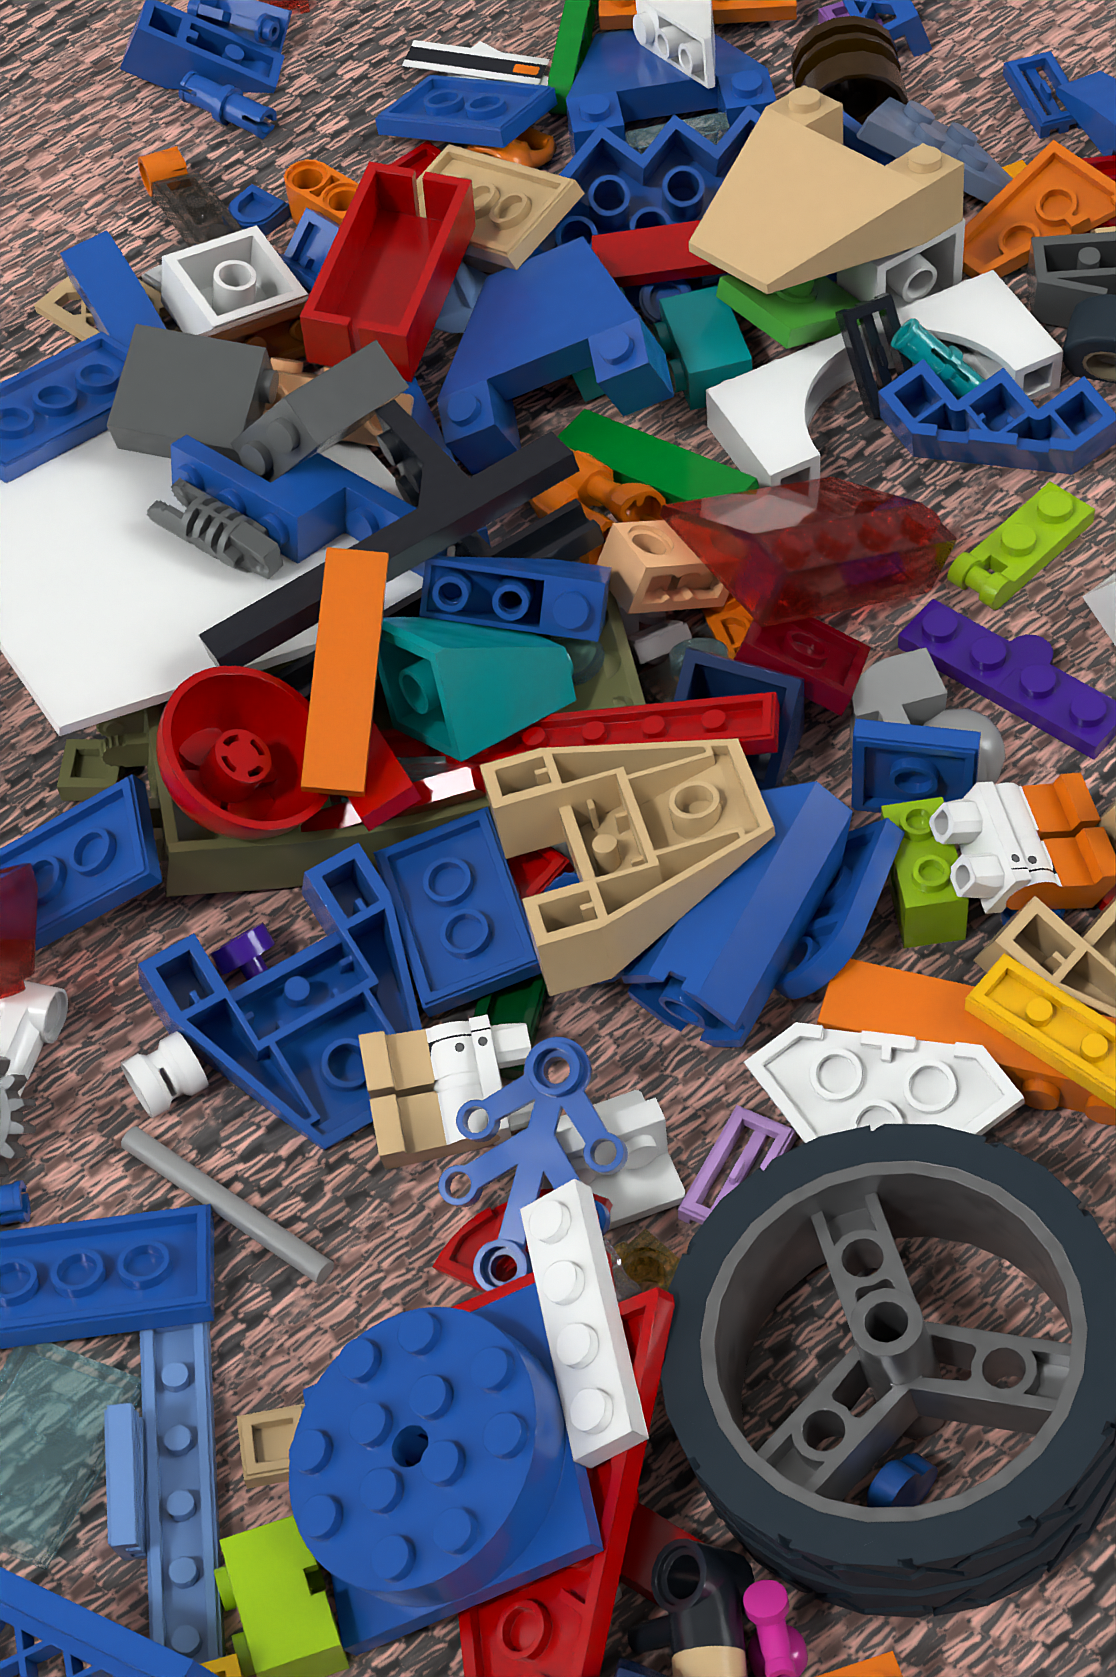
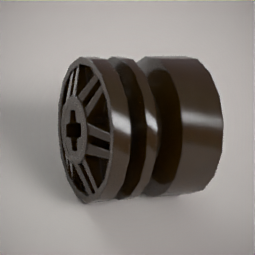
M858 16L832 18L814 26L798 41L791 56V74L795 89L805 85L842 103L843 111L861 125L889 97L905 105L909 102L905 83L900 74L901 66L897 58L896 45L889 31L876 21Z

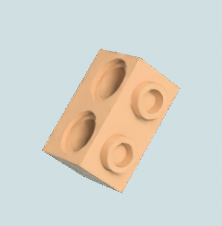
M709 517L612 523L597 565L612 567L609 590L627 614L724 606L743 559Z

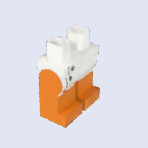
M1081 772L1060 774L1050 784L1018 786L1015 783L1009 782L996 785L993 782H977L963 799L944 802L930 817L929 825L936 842L941 844H958L962 855L951 866L950 875L957 897L979 898L985 914L1001 913L1006 907L1011 910H1020L1034 896L1049 909L1093 908L1116 885V855L1105 828L1095 827L1101 819Z

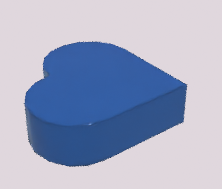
M918 1453L907 1454L901 1460H891L878 1472L867 1492V1507L918 1506L935 1482L938 1473L937 1467Z

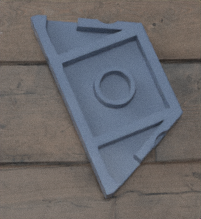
M889 97L867 117L856 135L858 139L896 158L922 143L939 149L941 152L964 163V192L986 203H989L1013 179L977 143L978 138L972 131L956 122H952L949 127L935 120L934 114L929 109L912 100L905 105Z

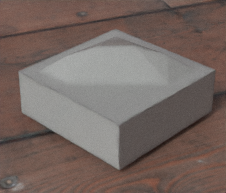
M670 619L627 635L633 661L637 664L660 665L684 646L694 643L687 623Z

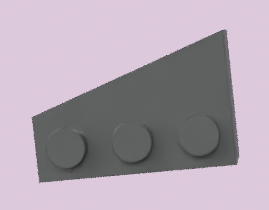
M1116 231L1031 237L1027 285L1031 314L1038 322L1068 328L1072 312L1078 303L1092 296L1103 294L1116 295Z

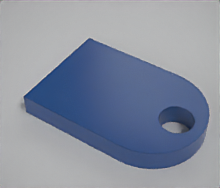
M889 818L848 832L841 867L774 988L783 997L798 999L823 987L845 966L860 944L905 834Z

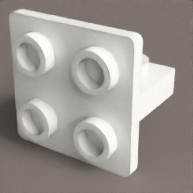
M634 1090L593 1105L608 1132L619 1137L627 1147L628 1158L625 1166L619 1172L612 1175L600 1174L587 1165L583 1155L586 1143L568 1115L560 1116L555 1135L582 1183L590 1186L592 1193L608 1198L613 1204L609 1213L611 1222L608 1230L682 1203L686 1196L685 1189L668 1153L666 1121L656 1097L645 1101L642 1093L639 1090ZM605 1141L597 1146L595 1160L599 1165H608L614 1161L617 1152L615 1144L611 1141ZM545 1174L541 1189L553 1188Z

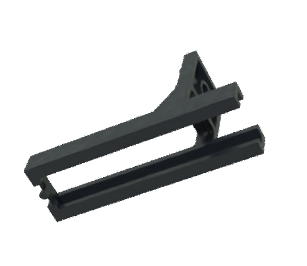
M395 399L375 410L383 433L377 436L378 443L388 461L393 466L397 465L402 475L395 479L396 486L404 501L418 508L348 549L389 553L387 583L453 544L455 545L454 557L534 558L572 562L605 543L600 525L594 519L590 521L585 516L583 507L576 498L493 547H490L477 532L482 527L580 471L574 453L552 431L469 478ZM325 562L200 633L199 637L215 666L243 667L319 623ZM422 588L385 609L383 617H419ZM315 650L272 675L293 687L309 702Z

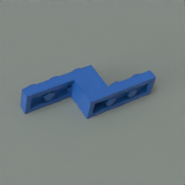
M187 434L171 444L172 485L181 478L218 499V501L241 512L244 516L253 519L268 530V537L278 544L280 554L297 564L344 532L360 542L417 509L318 452L270 483ZM448 548L434 556H447ZM425 561L410 570L423 577Z

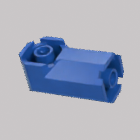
M817 781L760 789L759 791L774 825L775 836L627 965L622 974V979L624 983H632L628 989L630 998L663 1024L680 1032L688 1023L704 1029L700 1041L713 1047L743 1046L842 864L853 811Z

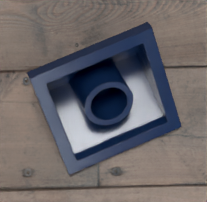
M686 648L674 702L767 692L777 693L780 705L778 752L745 755L759 790L780 787L805 732L804 678L695 648Z

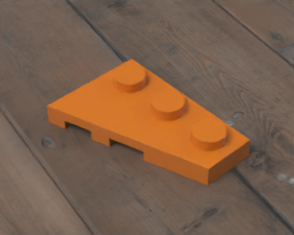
M1053 139L965 225L962 271L971 278L994 270L1001 278L1028 263L1031 237L1083 234L1115 217L1116 182Z

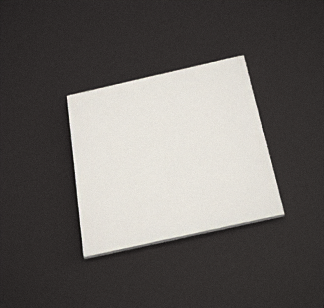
M108 429L8 483L0 480V650L57 734L62 736L169 701L176 688L187 678L202 670L216 667L199 637L200 633L325 562L327 547L348 549L359 541L344 532L298 564L280 554V557L283 559V566L270 579H266L241 566L234 569L149 519L146 515L148 513L147 510L156 500L166 502L167 505H171L183 513L187 509L177 501V498L171 491V459L118 449ZM341 440L321 453L323 456L404 501L396 486L393 475L365 444ZM451 545L447 549V556L454 557L455 546ZM408 570L386 583L384 610L421 589L423 577ZM318 623L243 667L264 670L308 655L316 650Z

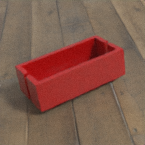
M369 161L300 315L307 362L333 367L377 340L403 379L407 382H412L476 227L471 179L425 171L422 178L426 218L420 217L415 169Z

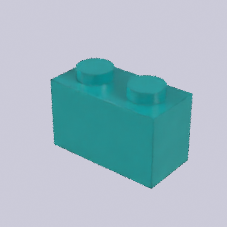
M718 286L659 299L660 322L653 323L654 337L665 351V354H668L670 357L667 364L674 393L683 391L690 411L707 407L706 389L752 371V357L730 306L716 297Z

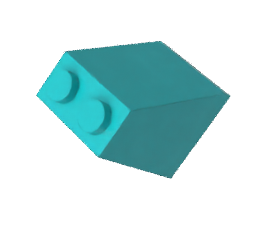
M383 617L378 671L393 728L460 762L577 700L572 680L574 667L566 648L541 636L525 631L426 617Z

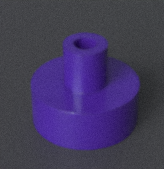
M262 922L209 953L221 975L227 974L239 967L248 981L269 969L260 954L276 943Z

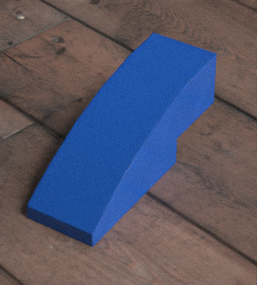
M107 230L60 253L70 282L91 312L99 332L106 333L129 348L136 324L166 329L144 288Z

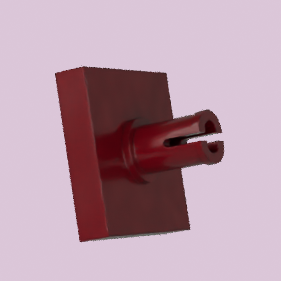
M766 593L734 659L804 678V697L842 716L854 694L871 647Z

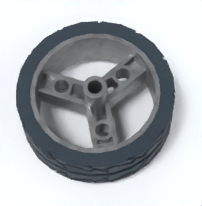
M883 1124L874 1131H871L870 1125L819 1136L772 1159L764 1171L758 1168L718 1202L690 1240L687 1254H682L667 1291L674 1295L675 1306L660 1375L666 1413L688 1461L717 1516L726 1523L725 1527L756 1563L800 1592L812 1593L816 1591L815 1599L863 1615L920 1618L933 1611V1616L935 1617L988 1606L1035 1583L1043 1576L1045 1571L1050 1573L1090 1538L1116 1498V1254L1092 1214L1088 1210L1083 1208L1080 1210L1077 1207L1081 1201L1046 1167L1000 1142L986 1144V1137L937 1124ZM934 1237L967 1243L1007 1260L1035 1281L1062 1313L1072 1335L1071 1344L924 1321L920 1306L915 1299L893 1238ZM827 1262L855 1346L763 1446L755 1452L744 1435L741 1404L747 1359L762 1324L784 1294L814 1268ZM865 1269H878L877 1272L870 1276L857 1277L858 1273ZM942 1363L971 1370V1377L966 1381L942 1379L939 1364ZM1006 1376L1022 1378L1017 1385L1011 1388L1000 1389L993 1386L999 1379ZM868 1388L872 1389L877 1403L863 1416L854 1417L850 1411ZM945 1420L1036 1435L1031 1444L999 1473L959 1495L914 1507L868 1508L841 1502L900 1436L913 1439L929 1436L941 1428ZM827 1438H843L841 1443L834 1449L827 1451L815 1450L818 1444Z

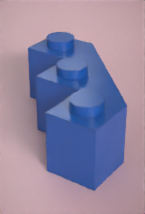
M924 359L878 391L880 417L913 457L1072 475L1116 444V413L1085 376L1039 409L1004 367L959 400L954 397Z

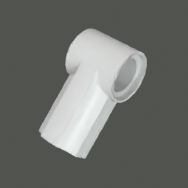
M7 976L0 977V1056L11 1060L9 1069L5 1074L6 1076L11 1074L25 1075L28 1080L44 1043H54L57 1040L68 1011V997L63 988ZM25 1085L18 1091L20 1097Z

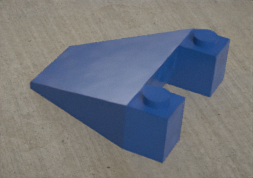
M633 28L596 34L566 98L572 156L574 157L599 124H602L626 142L624 122L712 108L716 110L722 136H724L748 105L762 115L766 106L777 101L768 68L715 34V87L708 89L642 46L638 42Z
M583 236L527 259L518 270L506 268L487 276L437 399L445 445L449 447L450 451L472 475L478 474L521 449L512 398L591 366H594L597 384L623 417L674 397L665 351Z
M359 842L304 872L301 894L327 936L234 989L228 990L194 933L138 964L139 984L169 1035L178 1031L197 1057L323 1151L373 1123L369 1100L371 1097L367 1089L358 1035L384 1031L385 1035L422 1029L391 894Z

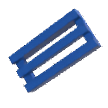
M1051 51L1003 64V77L1040 139L1049 137L1050 130L1056 129L1059 134L1069 132V125L1076 124L1077 128L1081 129V126L1068 110L1061 112L1051 95L1050 87L1045 80L1041 79L1036 70L1037 67L1043 69L1055 91L1058 86L1069 83Z

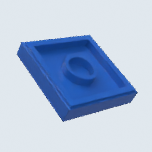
M855 719L852 749L851 808L858 811L881 813V806L938 797H943L944 802L963 799L977 783L981 732Z

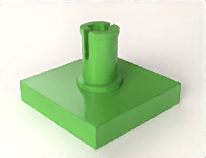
M730 274L720 277L716 292L717 298L786 349L840 334L841 331L835 312L844 308L850 309L855 307V304L861 302L826 276L766 294Z

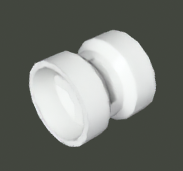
M178 1031L160 1040L158 1049L147 1056L137 1053L121 1062L123 1073L129 1085L152 1119L169 1110L171 1101L182 1094L193 1096L209 1085L198 1059Z

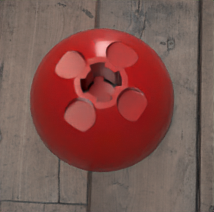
M212 667L187 678L176 688L167 702L157 731V762L164 785L174 802L190 819L205 829L225 837L241 840H259L276 837L308 821L322 808L330 795L301 791L309 701L279 678L248 667Z

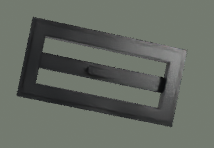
M882 293L875 296L873 300L862 301L855 304V307L850 309L844 308L835 312L866 415L870 418L880 416L878 390L857 319H859L880 390L891 383L892 378L888 368L887 356L881 344L872 313L879 312L897 376L899 377L913 367L912 361L891 346V341L900 329L901 324L892 294Z

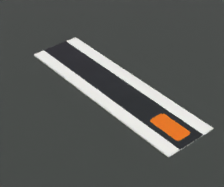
M414 40L402 66L539 85L550 59Z

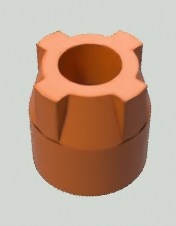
M177 146L138 157L139 172L150 197L190 185L187 165Z

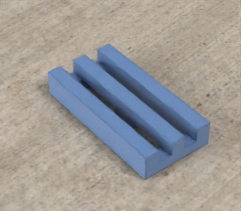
M132 1403L107 1405V1410H104L108 1545L124 1561L147 1558L144 1482V1420L142 1417H139L138 1411L134 1410Z

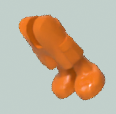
M571 448L569 449L574 453L580 471L529 500L532 509L538 518L541 519L576 498L581 503L585 516L590 521L594 519L600 525L605 541L612 523L615 522L606 515L590 509V506H605L619 523L663 520L666 513L665 498L652 486L641 483H616L613 478V470L589 453L579 450L574 451ZM605 543L579 557L580 562L597 565Z

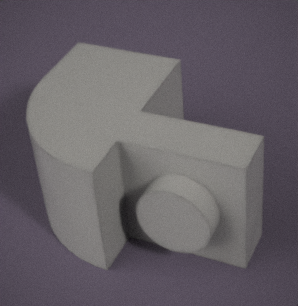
M927 648L882 659L870 666L860 676L852 697L849 732L851 749H853L855 719L923 726L925 722L945 710L947 691Z

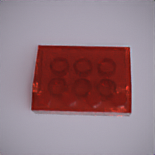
M832 476L666 504L662 506L659 513L762 628L925 594L933 588L958 540L940 522L937 513L926 507L923 503Z

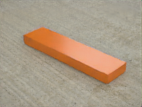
M331 547L326 549L301 779L302 792L364 797L389 553Z

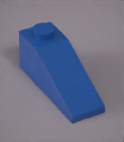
M145 0L129 37L120 70L165 89L191 90L180 85L188 72L196 71L201 76L222 86L227 84L234 85L240 88L242 92L274 93L285 55L158 0Z

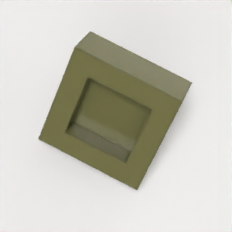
M66 739L57 783V789L62 801H85L125 778L126 767L123 765L111 767L101 761L99 746H101L100 742H103L104 739Z

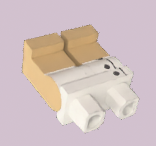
M488 1015L469 1018V1021L448 1022L427 1029L385 1035L384 1031L358 1035L367 1089L371 1097L369 1100L378 1152L385 1170L464 1153L491 1144L499 1145L512 1137L511 1131L528 1127L534 1102L501 1119L498 1133L486 1142H475L464 1137L456 1125L457 1112L464 1103L470 1100H484L503 1088L499 1069L525 1064V1060L531 1051L526 1023L491 1026ZM479 1109L470 1115L468 1126L472 1133L481 1132L486 1128L489 1121L487 1112L484 1109Z

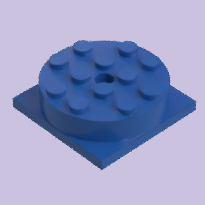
M536 1282L472 1312L451 1307H426L402 1312L372 1326L356 1339L348 1342L320 1377L319 1381L303 1389L305 1406L289 1449L290 1501L295 1522L307 1548L315 1559L331 1573L341 1643L344 1651L358 1656L604 1551L586 1466L573 1461Z

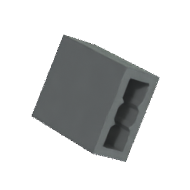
M136 324L107 427L118 449L171 459V444L187 434L243 466L239 455L230 443L263 415L266 403L272 404L278 390L279 374L277 370H273L265 347Z
M375 340L283 397L230 444L239 455L244 468L271 483L317 452L321 454L352 434L376 415V409L397 398L409 386L378 341Z

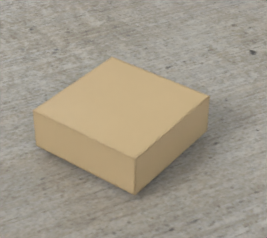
M305 1404L237 1416L243 1477L247 1489L289 1481V1449Z

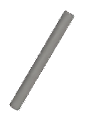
M134 1126L130 1128L121 1141V1147L203 1205L211 1204L213 1212L315 1283L322 1284L333 1271V1261L139 1127Z

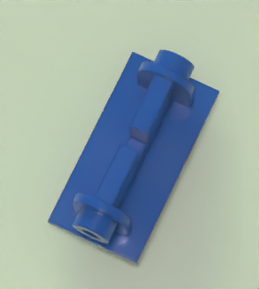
M189 0L187 6V13L280 54L282 52L292 14L290 10L257 0Z

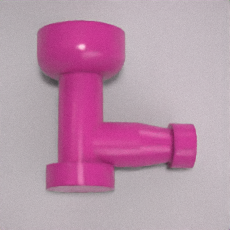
M757 1581L747 1588L743 1596L746 1615L751 1622L756 1624L757 1628L748 1644V1658L751 1669L756 1677H799L807 1666L808 1653L804 1638L799 1631L786 1624L785 1617L790 1607L787 1591L777 1581Z

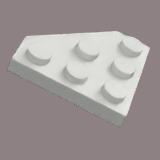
M796 1022L744 1061L746 1067L804 1143L819 1136L870 1125L871 1131H874L883 1124H937L981 1136L1025 1103L1023 1095L984 1046L961 1042H955V1044L916 1040V1037L863 1030L862 1033L825 1029L822 1025Z

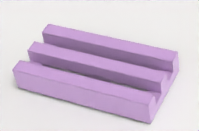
M736 1105L680 1204L678 1219L688 1224H691L692 1221L703 1224L718 1202L745 1180L767 1138L770 1136L775 1138L759 1167L763 1171L772 1159L791 1150L796 1141V1131L793 1128ZM745 1126L753 1129L752 1136L711 1209L701 1205Z

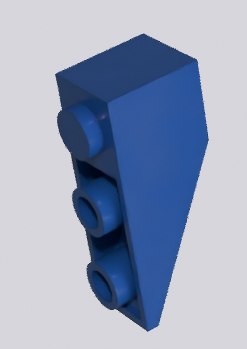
M432 556L425 561L419 617L598 642L605 625L612 567L557 559Z

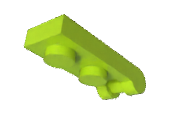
M1049 481L970 553H961L950 566L947 579L962 590L970 587L979 593V601L994 611L998 610L1094 522L1095 508ZM990 568L995 573L990 574L987 570Z

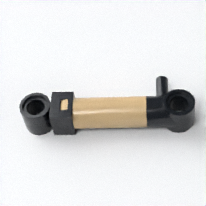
M687 1538L675 1539L665 1545L658 1554L652 1568L651 1587L654 1599L662 1609L668 1612V1615L632 1625L627 1634L630 1648L636 1654H644L671 1646L673 1677H748L743 1615L745 1614L743 1596L747 1588L755 1583L752 1567L744 1556L734 1551Z

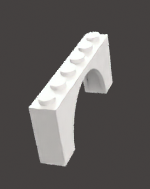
M994 270L972 279L964 280L955 286L924 299L916 300L896 310L901 326L909 319L916 318L925 329L946 347L953 345L963 353L962 360L985 380L1004 367L1030 400L1060 388L1063 349ZM878 317L874 321L887 356L888 368H895L880 317ZM859 325L858 327L870 363L872 372H875L861 325ZM842 334L823 339L800 351L780 359H775L764 366L706 389L707 427L739 470L756 477L760 491H770L774 511L820 491V453L810 438L808 426L820 405L837 389L855 379Z

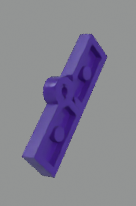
M932 599L898 634L899 649L904 652L927 648L937 671L1093 760L1098 757L1116 736V701L1053 666V648L1047 640L1040 636L1025 634L1014 638L1012 641H1008L935 599Z

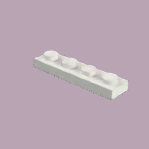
M573 1179L521 1208L520 1212L573 1461L588 1468H593L649 1439L592 1189L577 1179Z

